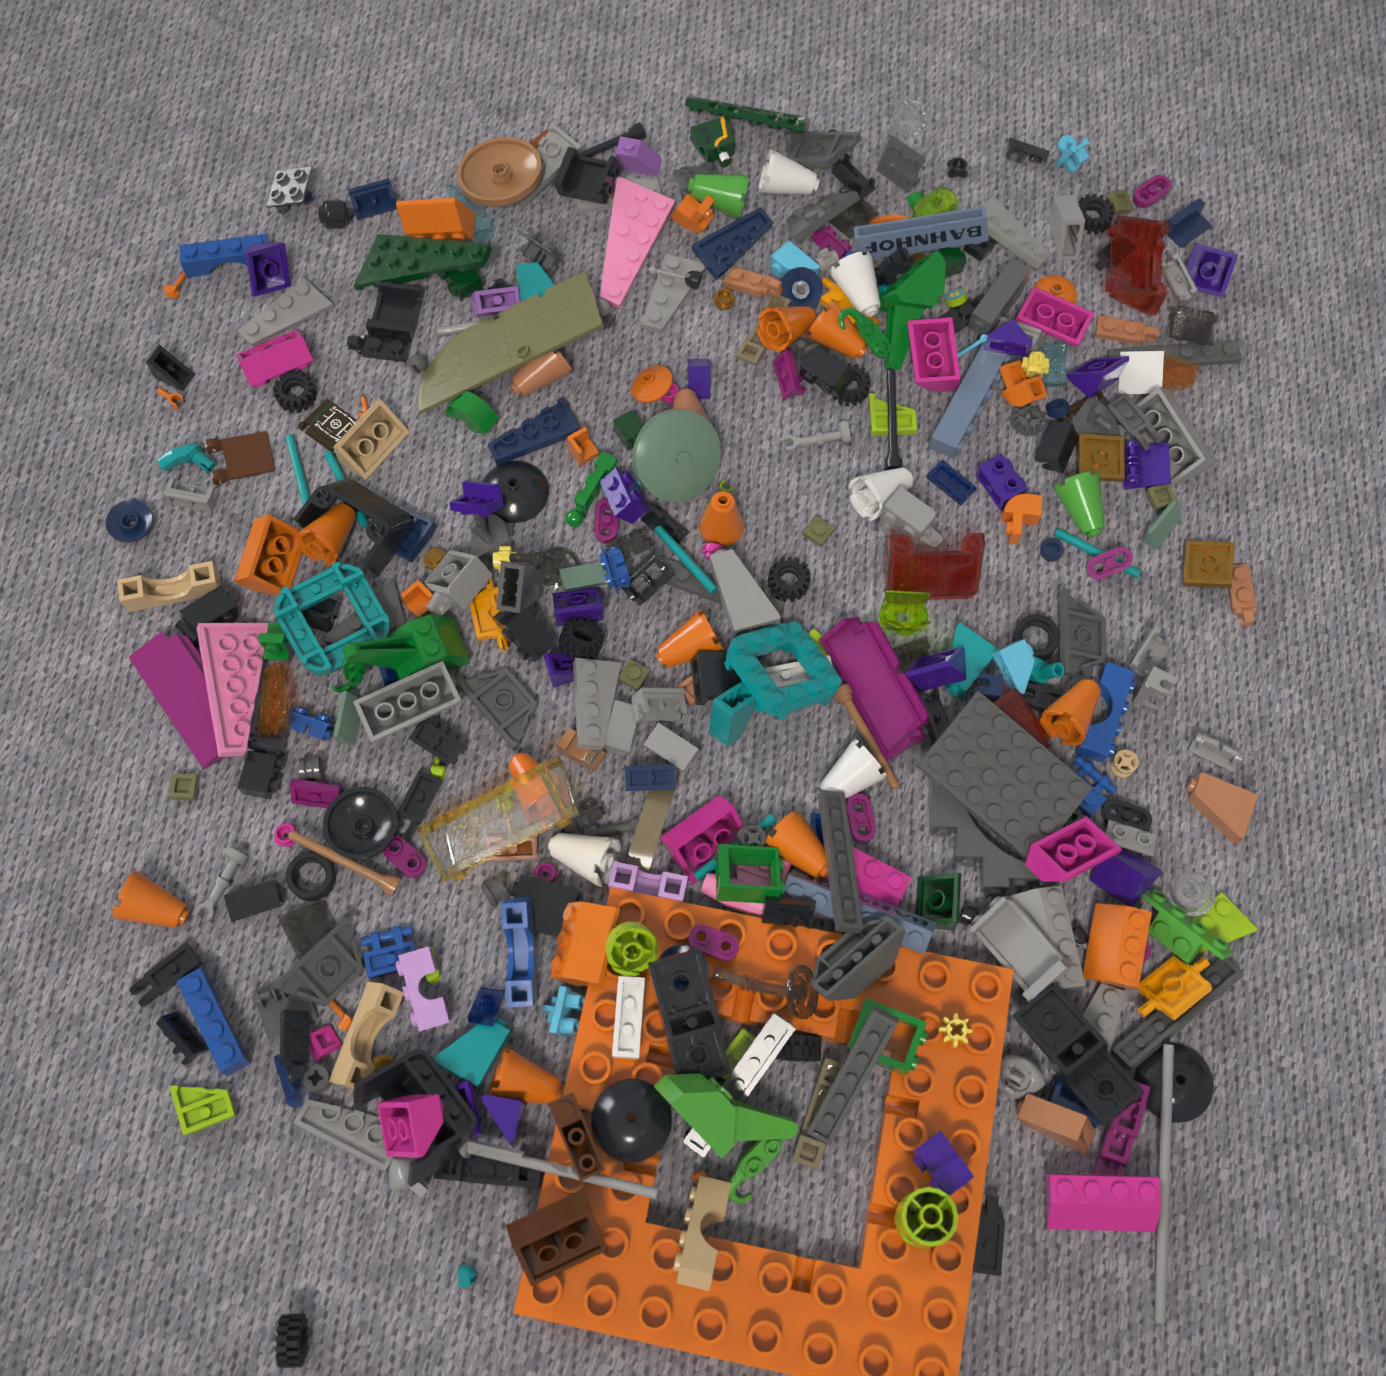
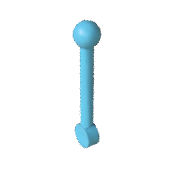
M981 335L978 341L957 353L958 358L978 345L985 344L988 335Z

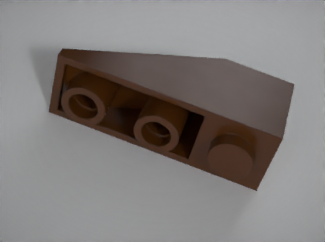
M569 1093L548 1103L580 1182L604 1171L605 1167L574 1093Z

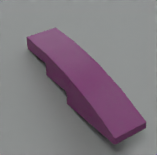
M1136 1082L1144 1091V1095L1106 1126L1092 1174L1122 1175L1124 1166L1128 1165L1134 1139L1138 1137L1150 1091L1149 1086Z

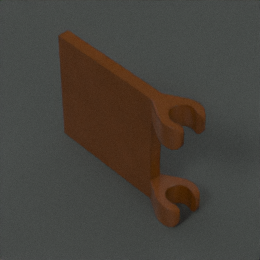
M267 431L226 439H206L204 442L208 454L221 450L224 453L227 470L211 471L214 485L226 483L229 480L275 471Z

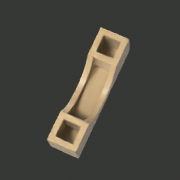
M213 561L189 565L186 572L169 579H150L139 575L117 580L119 601L128 613L198 599L219 586L222 588L220 573Z
M367 982L328 1082L354 1091V1084L374 1073L375 1067L371 1060L374 1040L384 1024L395 1018L404 995L403 992L382 983Z
M700 1176L698 1186H692L689 1202L694 1204L693 1208L687 1207L684 1224L689 1225L688 1231L682 1230L679 1247L684 1249L682 1254L677 1253L673 1271L678 1272L676 1284L710 1291L718 1250L705 1241L701 1231L710 1224L724 1221L731 1187L730 1182Z

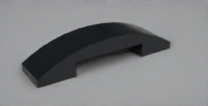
M457 1153L445 1167L434 1173V1179L508 1187L540 1188L542 1171L477 1155H470L469 1158H464L460 1153Z

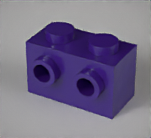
M1003 454L979 465L975 476L1000 511L1005 509L1007 502L1011 498L1019 494H1025L1027 491L1025 481L1018 477L1012 463L1006 460Z
M615 467L600 481L614 516L633 524L648 511L637 483L628 471L624 472Z

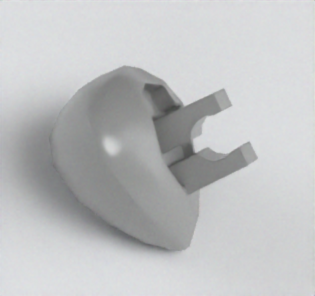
M1006 1055L1001 1059L1000 1077L1008 1099L1026 1097L1027 1093H1036L1045 1085L1044 1074L1032 1060L1019 1055Z
M393 1157L389 1166V1184L391 1189L394 1191H404L409 1187L419 1197H422L428 1191V1186L430 1185L426 1178L412 1187L408 1184L409 1163L416 1158Z

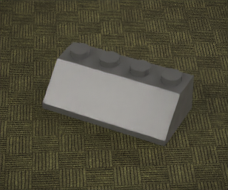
M1158 387L1136 404L1159 433L1161 441L1158 443L1169 442L1171 487L1200 475L1216 463L1215 458L1170 390ZM1147 431L1141 434L1148 442V445L1158 444L1152 440Z
M441 661L353 701L369 740L373 744L462 703L444 662Z
M1062 886L1037 888L1011 895L1074 966L1055 983L1056 987L1062 993H1069L1086 986Z

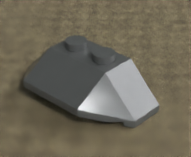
M887 915L881 917L880 920L864 922L863 930L860 933L847 932L817 958L813 978L810 981L811 987L827 1001L857 998L894 965L906 932L905 929Z

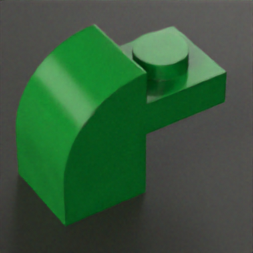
M468 391L454 398L445 411L448 417L463 420L472 432L486 434L499 419L486 402Z
M268 622L267 633H260L258 641L264 648L263 659L290 661L294 655V650L279 623Z

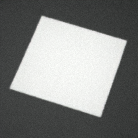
M1164 351L1120 352V356H1129L1130 360L1119 376L1118 393L1150 394L1158 387L1162 388Z

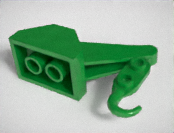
M936 251L916 261L908 271L903 273L879 295L881 304L879 309L881 312H887L886 336L874 321L863 316L857 309L849 307L840 312L838 322L841 329H845V316H852L856 321L860 337L876 357L884 358L886 370L894 369L897 371L903 366L910 346L907 322L920 320L923 311L927 308H933L940 302L938 298L945 292V259L939 251Z
M430 614L408 621L388 638L353 642L344 646L342 649L345 655L342 662L343 674L345 679L350 682L343 686L333 685L332 689L335 692L342 693L343 691H350L356 688L364 677L366 664L394 669L398 679L401 680L441 661L444 662L447 671H451L469 664L470 658L453 618Z

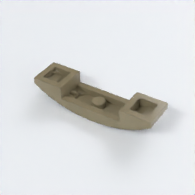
M769 295L762 307V311L769 307H789L791 300L783 296ZM760 319L756 322L747 340L744 339L735 355V358L754 366L760 362L768 350L760 341L757 333Z
M675 790L648 791L625 864L638 866L639 870L646 873L649 872Z
M828 1058L824 1059L792 1159L794 1162L818 1170L826 1144L806 1134L843 1065L842 1063Z

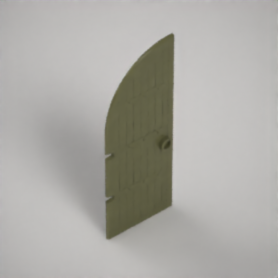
M586 271L544 290L545 296L540 298V295L536 294L499 312V318L495 319L494 316L486 318L452 338L436 354L423 375L417 400L419 414L604 327Z

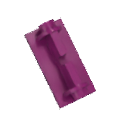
M829 225L826 228L821 226L819 232L815 231L812 234L813 242L821 249L831 246L828 251L834 250L839 260L845 258L846 253L852 248L844 239L838 240L835 237L837 233Z

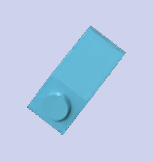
M790 241L771 255L770 268L777 277L783 278L788 271L797 267L809 268L818 276L820 274L821 266Z
M1025 639L1016 641L991 653L1000 673H1003V679L1012 697L1025 693L1035 662L1033 649L1029 643H1026Z

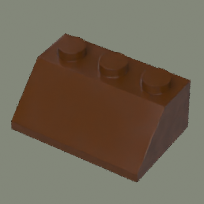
M583 1189L506 1225L512 1247L531 1286L608 1250Z

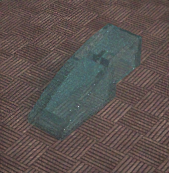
M447 184L448 198L455 197L475 213L474 237L477 243L494 239L492 226L481 208L476 203L470 201L460 189Z

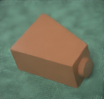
M1201 772L1196 778L1192 777L1186 790L1190 792L1188 801L1230 842L1237 845L1244 839L1258 794L1204 772Z
M1027 1093L1025 1099L1019 1102L1016 1111L1017 1118L1021 1124L1087 1156L1096 1133L1088 1117Z

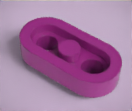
M1156 175L1137 187L1132 198L1134 204L1140 208H1148L1167 196L1172 186L1170 179L1164 175Z
M602 499L597 503L595 509L594 532L597 541L602 544H610L618 536L619 518L614 516L608 500ZM609 510L611 514L605 515L604 511ZM604 531L610 532L608 536H604L602 533Z
M1116 547L1095 556L1087 564V573L1091 578L1100 580L1123 571L1133 562L1132 552L1126 547ZM1117 555H1124L1125 561L1118 563L1116 561ZM1096 564H1101L1103 566V571L1099 573L1094 570V566Z
M857 793L850 796L846 803L850 832L855 841L868 843L875 836L876 824L869 798L864 794ZM859 804L862 806V810L856 811L853 806ZM865 828L867 830V834H860L858 829Z
M396 836L392 843L383 851L386 859L408 878H419L426 871L427 864L424 857L401 837ZM394 845L399 846V850L396 852L391 851ZM417 861V865L414 868H410L409 863Z
M697 925L689 933V945L695 949L700 948L701 953L723 962H729L738 954L739 943L730 934L707 925ZM703 933L707 938L705 941H699L697 935ZM723 943H729L731 949L728 951H724L721 948V945Z

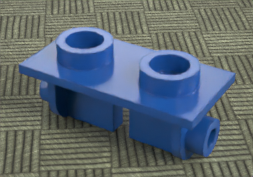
M600 546L603 556L599 557L603 569L608 571L607 574H604L609 588L614 587L617 595H619L618 587H627L631 581L627 566L624 565L626 562L623 551L618 546H613L605 552L603 546Z
M295 706L294 709H285V712L290 713V717L287 716L284 720V725L288 729L306 733L307 726H311L308 735L322 740L331 739L333 730H330V728L336 724V722L331 721V716L317 713V716L308 713L309 709Z

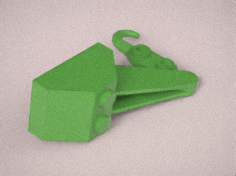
M701 1073L665 1075L654 1086L721 1159L734 1147V1141L758 1140L742 1156L735 1174L728 1181L731 1183L729 1199L737 1204L745 1203L752 1198L751 1194L743 1197L736 1195L737 1186L742 1181L758 1175L781 1151L782 1141L794 1138L798 1132V1126L791 1118L733 1100V1097L713 1077L707 1080Z

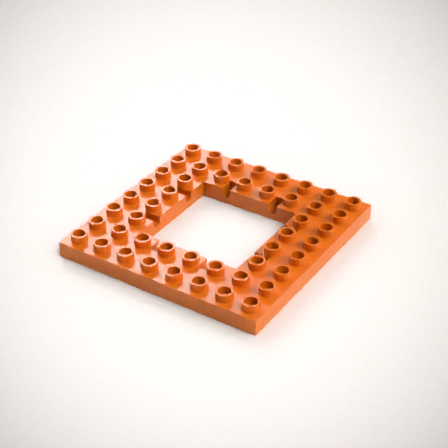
M610 887L606 906L620 909L617 925L628 921L646 925L656 937L659 947L658 958L666 949L672 946H690L689 933L697 925H707L730 934L737 939L739 951L732 961L723 962L702 954L707 962L708 979L718 1016L721 1020L763 1028L775 1011L796 1026L792 1034L816 1036L822 1038V1041L847 1046L863 1002L868 998L927 1022L924 1030L928 1031V1035L924 1045H918L915 1055L919 1056V1060L914 1071L909 1070V1073L903 1076L889 1070L858 1269L703 1236L710 1246L718 1250L710 1291L676 1284L678 1272L673 1271L677 1253L682 1254L684 1249L679 1247L682 1230L646 1223L651 1198L545 1172L537 1210L583 1189L608 1250L534 1286L530 1285L523 1270L513 1314L793 1376H958L1014 969L926 952L923 955L900 946L894 965L857 998L827 1001L811 987L810 981L813 978L817 958L843 936L842 934L813 928L809 929L803 926L793 927L792 925L762 923L759 917ZM703 933L697 935L699 941H705L707 938ZM723 943L721 948L724 951H728L731 949L729 943ZM608 962L603 985L587 987L563 1096L573 1092L605 1167V1170L598 1174L654 1187L661 1150L644 1161H619L606 1154L600 1148L592 1131L591 1115L594 1104L599 1095L608 1086L624 1079H640L655 1086L665 1075H675L658 1012V1001L650 972L647 968L640 971L639 975L626 976L645 978L639 1059L612 1058L618 976L624 975L615 972ZM957 1013L959 1020L968 1019L966 1023L967 1029H971L973 1032L965 1035V1038L968 1040L967 1044H963L959 1040L957 1047L953 1048L950 1041L942 1043L945 1037L943 1033L938 1032V1029L945 1027L942 1020L944 1017L952 1021L953 1015ZM898 1022L882 1053L892 1055V1059L904 1063L916 1028ZM958 1026L952 1027L951 1035L958 1034L960 1028ZM633 1113L626 1116V1121L629 1123H634L637 1119ZM556 1125L548 1161L569 1167L573 1164ZM941 1131L967 1165L974 1178L950 1195L958 1213L957 1228L953 1236L941 1245L921 1249L911 1246L902 1239L894 1223V1216L901 1199L917 1189L931 1187L929 1182L932 1179L926 1171L921 1173L912 1161L915 1157L912 1151Z

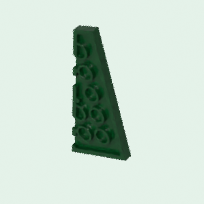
M688 96L685 100V106L690 107V111L702 113V110L710 111V114L715 116H722L724 114L732 119H747L748 123L753 125L766 123L771 128L781 129V127L789 128L790 131L802 133L810 124L811 117L693 96Z
M378 234L353 286L356 290H364V287L371 285L377 288L378 282L394 281L395 284L425 279L429 274L437 273L438 276L446 275L447 271L455 269L462 272L483 268L492 252V248L487 243Z

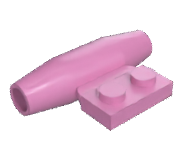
M783 860V872L780 873V879H784V881H786L792 865ZM737 865V878L730 877V884L769 886V867ZM707 873L701 892L716 900L715 874ZM718 901L728 908L761 918L763 903Z

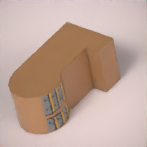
M569 727L557 744L559 753L592 771L597 770L606 756L603 750L578 749L577 732Z

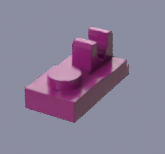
M783 350L773 361L782 398L787 400L791 395H802L806 391V387H801L800 385L804 379L797 374L792 350Z
M292 779L290 783L292 804L328 808L330 803L342 793L341 782H337V785L334 786L328 785L327 780H324L321 784L313 781Z

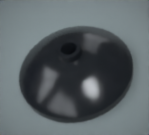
M523 461L503 463L491 469L483 479L485 483L501 485L504 507L494 511L492 514L500 517L504 522L521 523L537 516L548 501L549 486L547 479L537 467ZM511 483H517L516 486H510Z
M369 787L352 788L338 795L328 806L323 818V833L328 845L339 855L352 860H365L382 853L392 843L398 829V814L393 802L383 792ZM368 825L366 831H360L361 826Z
M1164 1043L1174 1045L1172 1122H1188L1203 1114L1210 1105L1214 1092L1213 1076L1208 1064L1196 1051L1182 1044ZM1163 1045L1139 1064L1135 1072V1081L1150 1087L1145 1107L1160 1119ZM1176 1076H1180L1183 1079L1182 1085L1176 1082Z
M624 1079L615 1082L599 1095L594 1104L591 1115L593 1135L600 1148L616 1160L640 1162L649 1159L663 1148L670 1136L672 1112L669 1102L654 1088L653 1084L647 1081ZM633 1113L636 1115L637 1119L634 1123L626 1121L628 1114Z

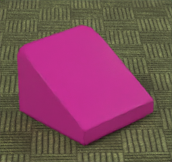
M330 1024L309 1033V1052L316 1063L343 1046Z

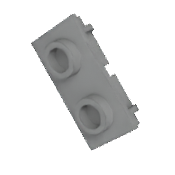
M1199 730L1188 750L1234 773L1237 764L1244 757L1241 750L1229 746Z
M1108 820L1107 829L1104 833L1118 846L1141 853L1143 857L1146 855L1153 857L1157 835Z

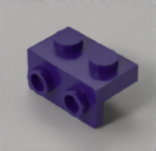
M468 480L462 482L464 495L449 502L451 511L460 512L462 515L478 514L479 517H489L494 511L504 507L500 484Z

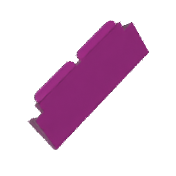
M859 617L843 618L820 641L828 656L830 655L831 661L844 685L849 684L852 689L853 702L885 759L889 761L926 739L921 727L929 723V713L911 680L907 677L906 673H901L898 667L899 659L879 623L870 621L862 624Z
M162 631L129 656V659L204 770L226 757H218L202 657L187 636L182 635L178 637L175 633L167 639Z

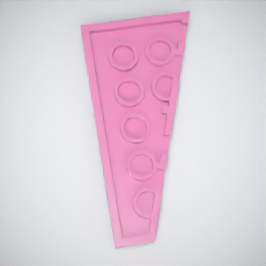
M620 176L616 179L600 299L606 300L609 305L619 309L675 206V200Z
M198 623L197 634L218 757L244 756L246 752L264 655V648L258 642L259 634L267 633L268 623Z

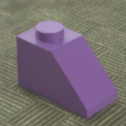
M620 137L616 160L620 170L658 176L662 158L641 140Z
M518 286L475 291L470 296L474 318L498 315L499 312L520 303Z

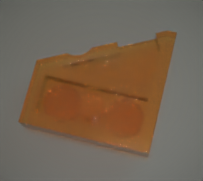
M1164 354L1162 388L1170 391L1192 388L1200 366Z

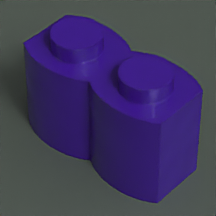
M941 1131L912 1151L915 1156L912 1161L921 1173L926 1171L932 1179L929 1182L931 1188L940 1189L949 1196L974 1178L967 1165Z

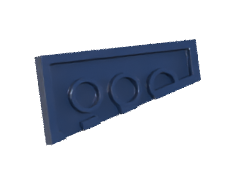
M760 207L692 244L691 250L717 281L772 228L773 221Z
M561 397L557 400V404L551 408L545 407L540 411V415L532 420L526 419L519 428L507 431L487 445L496 466L566 440L569 435L580 430L564 397Z

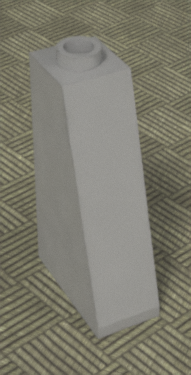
M724 549L718 550L710 555L709 566L715 584L718 587V593L733 638L780 624L781 618L779 613L733 549L727 551Z

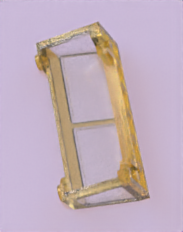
M558 755L416 829L443 882L453 879L455 883L468 876L467 870L556 825L561 829L573 823L571 817L577 815L578 810L564 764Z

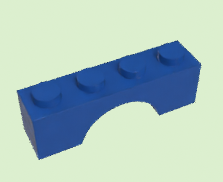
M266 233L179 245L180 264L187 278L210 275L211 270L222 263L236 262L247 266L245 252L250 244L270 243V240Z
M1106 662L1101 670L1097 684L1101 690V696L1107 705V718L1101 723L1090 725L1085 740L1081 745L1077 746L1075 754L1103 763L1107 757H1112L1116 744L1112 742L1114 736L1118 737L1123 724L1119 720L1121 715H1125L1129 706V702L1126 701L1127 694L1132 693L1136 681L1132 680L1135 671Z
M532 897L508 898L501 903L502 930L505 933L508 947L507 1007L533 1006L538 1000Z
M199 968L177 980L176 982L220 1073L229 1076L251 1064L241 1040L235 1034L221 1008L219 995L208 973Z

